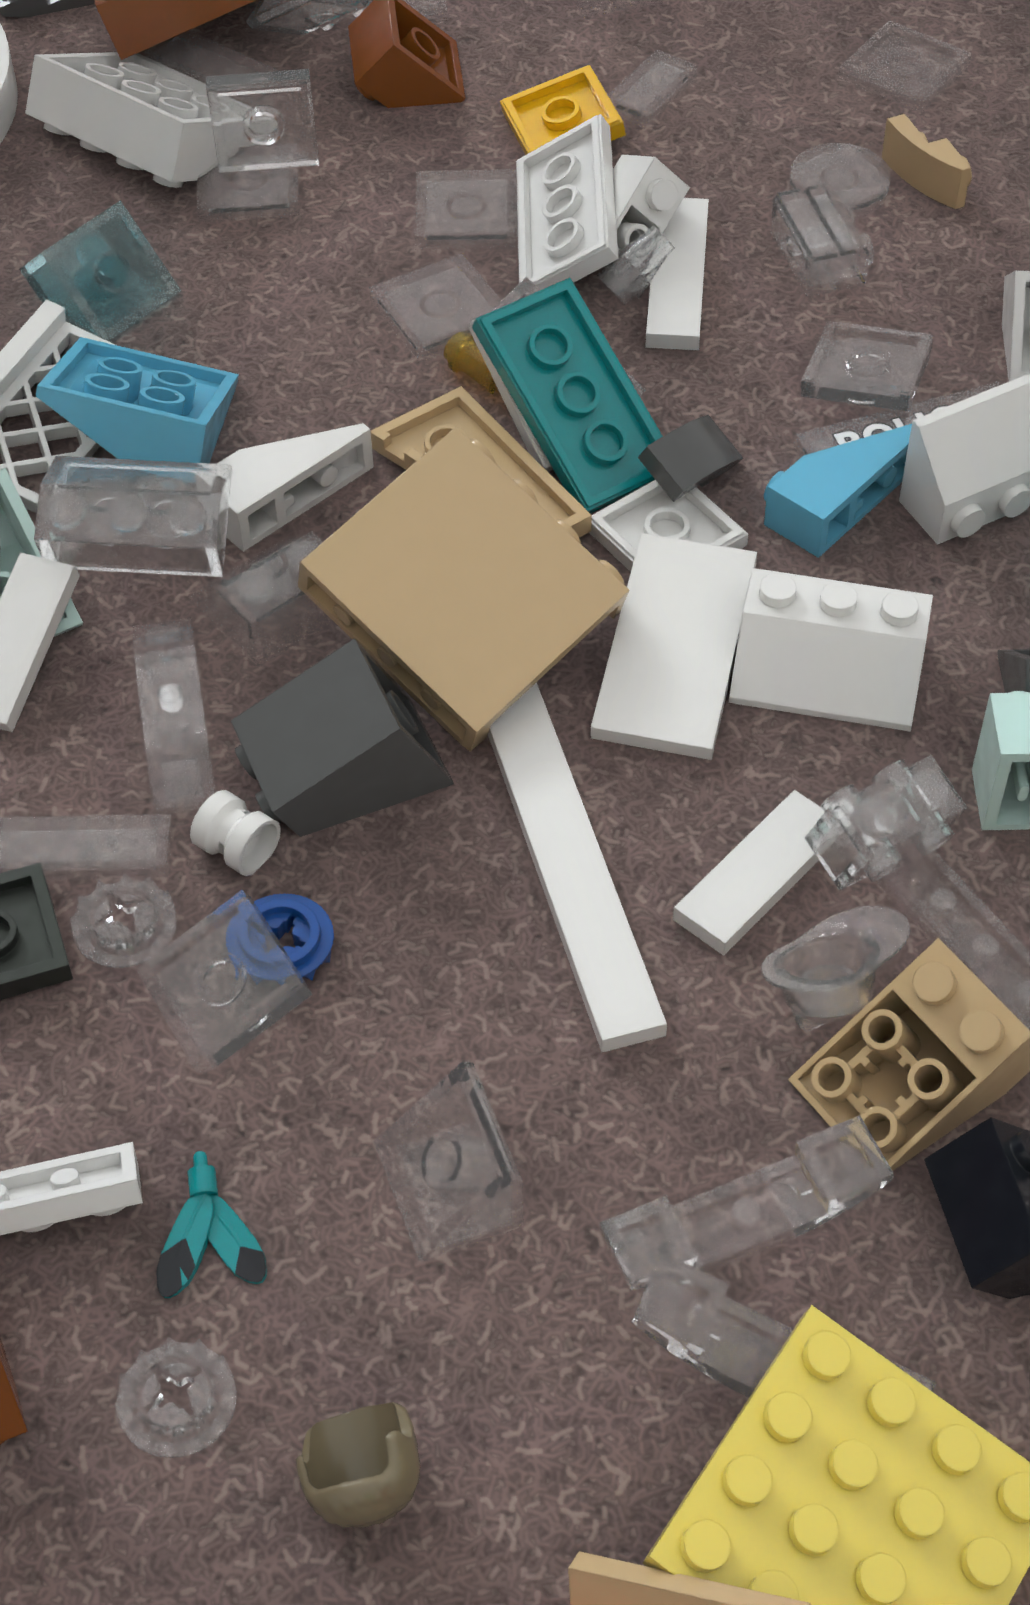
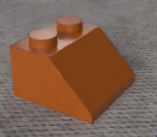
M373 0L348 26L354 83L359 92L371 101L376 99L387 108L461 103L466 99L456 40L405 1Z

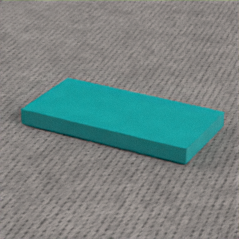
M567 278L475 319L472 325L473 331L560 482L590 514L622 499L655 480L638 457L648 445L663 437L571 278Z

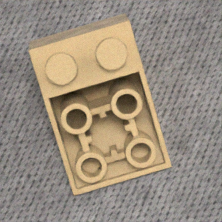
M937 938L788 1080L871 1173L880 1180L1005 1095L1029 1073L1030 1030Z

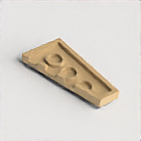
M462 386L371 430L372 449L407 470L451 430L457 427L469 439H477L482 442L492 453L495 464L512 480L519 479L527 484L534 492L538 504L555 520L561 519L568 523L576 531L579 538L591 532L592 515Z

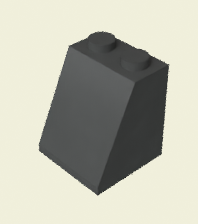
M355 638L231 720L241 745L235 748V753L244 769L252 778L258 780L262 789L255 794L260 808L264 814L277 822H284L300 837L454 784L409 695Z

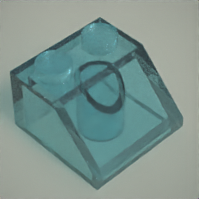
M121 200L41 252L19 269L42 303L47 299L64 307L66 322L107 341L112 340L181 292V289Z

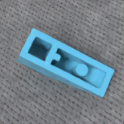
M912 424L804 455L785 472H777L767 484L764 492V500L766 501L764 525L819 558L902 483Z

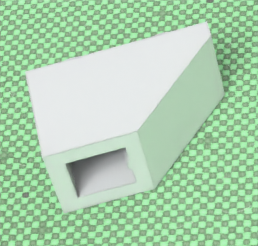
M621 155L613 168L619 258L615 262L628 273L637 276L690 187L656 157Z

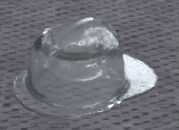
M863 906L839 912L820 922L792 943L769 954L761 965L763 978L772 986L782 989L786 1003L793 1012L796 1024L805 1031H811L833 1020L857 1015L870 1002L873 996L877 969L893 958L906 945L911 933L908 919L898 910L883 906Z

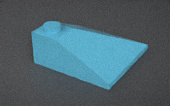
M80 337L37 385L36 397L139 476L154 479L163 488L181 491L188 488L196 489L194 477L206 471L209 466L238 383L239 374Z

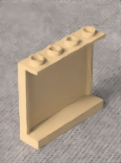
M457 427L451 430L300 562L298 588L351 639L355 638L417 703L470 752L487 738L491 724L608 615L614 619L620 613L630 591L624 585L621 574L613 565L605 560L598 561L581 545L578 534L568 523L561 519L555 520L538 504L534 492L527 484L519 479L512 480L495 464L492 453L482 442L477 439H469Z

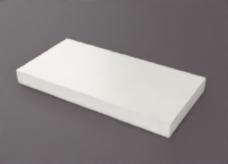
M599 114L516 161L519 294L522 298L567 278H571L574 283L619 259L610 125Z
M641 533L627 585L630 591L620 612L591 724V739L712 760L735 660L751 569L756 567L757 552Z

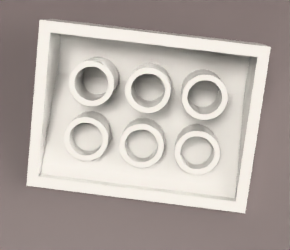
M118 52L34 55L25 111L26 114L45 122L44 129L59 135H72L80 139L81 147L95 152H108L117 157V164L130 169L146 170L154 174L153 180L155 182L174 188L182 187L183 182L205 180L274 129L279 116L137 53L121 60Z

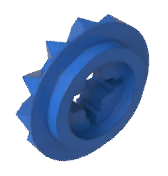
M284 893L262 897L246 906L236 916L231 925L228 945L238 973L245 972L250 975L259 987L266 981L278 982L286 990L293 980L305 977L312 981L316 969L322 963H330L331 948L335 938L332 922L320 905L306 897ZM293 926L292 936L296 947L284 946L279 953L271 956V944L268 939L280 940L285 933H289Z

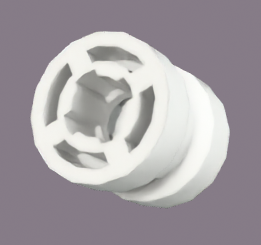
M220 790L211 795L199 808L191 825L190 838L193 844L209 854H223L227 866L244 876L253 875L272 856L280 839L281 828L279 822L261 811L249 812L245 801L227 790Z

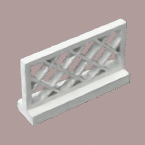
M47 299L0 351V454L4 463L0 464V470L6 468L25 508L41 515H45L98 450L100 445L90 437H86V434L70 422L42 426L38 412L51 411L53 409L37 397H33L31 388L35 383L41 382L61 359L60 354L69 344L74 345L80 337L113 344L66 322L65 308ZM30 415L33 428L3 433L1 423L6 417ZM77 437L80 446L75 452L51 456L47 441ZM39 444L42 457L12 462L8 450L9 447ZM47 472L50 483L39 495L19 485L17 477Z

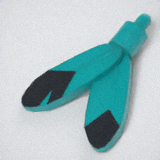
M197 1151L193 1155L194 1167L187 1171L190 1198L184 1204L172 1227L156 1269L157 1287L159 1293L164 1298L178 1295L190 1284L199 1268L209 1241L236 1277L248 1283L260 1284L263 1283L267 1276L266 1259L259 1243L234 1210L218 1196L216 1169L214 1166L208 1165L205 1152Z

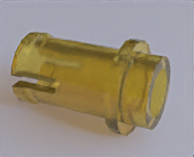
M464 332L454 334L447 342L443 353L444 358L448 361L449 369L456 373L459 371L464 372L485 387L491 394H494L495 391L498 392L499 390L471 332L467 334Z

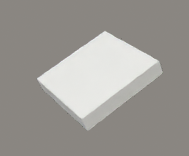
M656 480L593 514L591 532H589L630 572L641 533L737 549L744 548L748 543V533L697 487L673 502Z

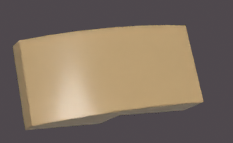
M905 114L887 118L882 159L903 180L926 196L954 209L964 207L967 188L972 180V172L968 160L959 154L947 138L928 143L925 134L919 132Z

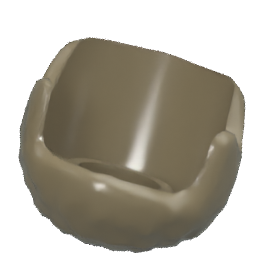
M395 1402L366 1406L317 1422L307 1431L304 1438L302 1455L296 1458V1468L306 1500L317 1515L321 1516L329 1524H336L343 1528H366L384 1523L386 1520L395 1517L398 1512L408 1505L420 1481L421 1465L414 1427L405 1407Z

